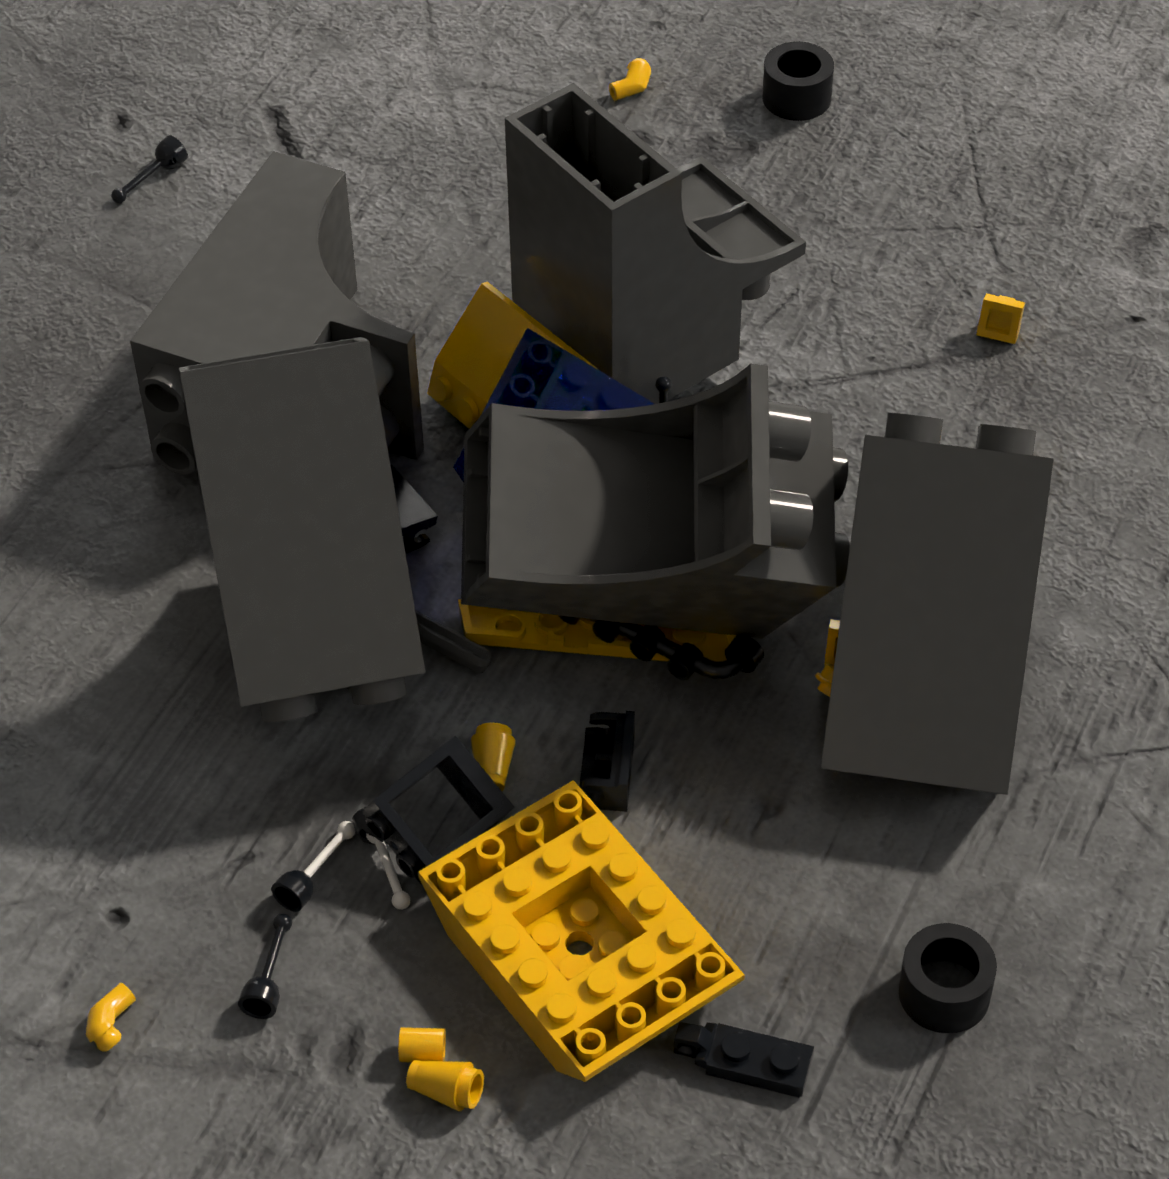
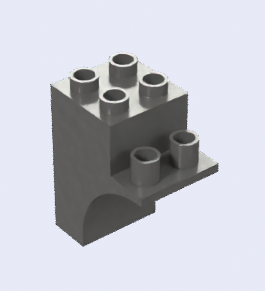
M575 83L505 117L512 301L598 368L587 409L589 410L591 405L597 400L608 396L632 398L646 406L659 404V391L655 387V382L659 377L666 376L672 382V387L668 391L667 400L739 360L742 300H754L765 295L770 288L771 273L803 256L806 251V241L703 156L675 168Z
M273 151L130 340L153 457L166 469L182 475L198 471L179 367L363 337L369 340L388 451L418 460L424 450L415 333L393 326L370 315L350 300L357 291V279L345 171Z
M358 337L179 367L240 706L259 704L262 721L281 722L302 718L315 713L317 708L314 693L341 688L351 689L352 700L355 705L385 703L406 696L405 677L426 673L369 340Z
M751 363L736 376L711 389L681 399L648 406L613 410L562 411L491 403L466 432L464 437L461 604L736 636L743 634L763 639L823 596L841 586L846 578L850 543L845 534L835 532L834 502L840 499L846 487L848 458L843 449L833 447L832 414L809 411L807 407L769 401L768 366Z
M888 412L885 437L865 435L821 769L1008 795L1054 458L1033 456L1036 437L1035 430L980 424L976 448L940 444L943 419Z

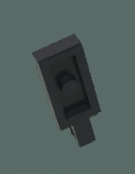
M679 1022L674 1038L673 1051L675 1054L695 1058V1065L706 1069V1075L800 1098L803 1096L813 1058L814 1046L720 1023L717 1025L716 1023L707 1022L705 1027H703L702 1025Z

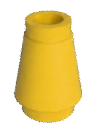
M494 722L484 723L477 726L476 734L471 737L473 757L498 788L503 791L516 740L512 736L511 728L507 725Z
M414 1060L407 1072L406 1085L408 1089L415 1090L452 1109L462 1111L464 1108L474 1109L477 1106L483 1091L484 1074L481 1069L474 1068L471 1062Z

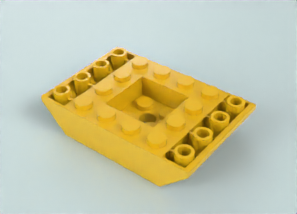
M574 780L418 871L419 879L448 937L556 1071L583 1082L588 1081L745 979V974ZM576 941H584L592 946V950L585 955L572 954L566 948Z

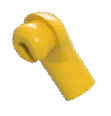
M636 58L631 61L627 66L626 78L609 84V92L614 101L643 92L647 88L651 67L645 59Z
M119 983L99 1000L88 1013L86 1037L90 1043L94 1041L97 1048L102 1052H107L121 1040V1033L113 1024L115 1019L136 1001L134 994L125 984Z

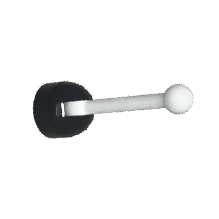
M364 807L352 817L355 831L363 842L376 845L394 893L392 904L396 909H406L410 904V896L407 892L402 891L385 842L376 839L366 825L367 818L362 813L366 809Z
M343 821L339 824L336 836L304 872L293 870L284 873L272 885L271 891L280 905L290 911L299 912L307 904L313 894V883L310 878L344 839H350L355 835L356 831L352 822Z

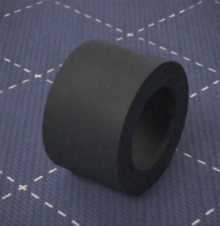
M800 41L783 43L771 49L764 60L762 100L765 107L772 114L793 121L810 120L822 115L831 104L834 72L832 56L818 45Z
M934 924L917 932L909 940L905 948L898 992L904 1011L921 1027L938 1033H958L974 1027L986 1015L990 1005L997 971V962L993 949L979 933L958 924ZM937 960L952 961L968 968L976 977L972 982L963 987L946 988L929 980L924 974L921 965Z

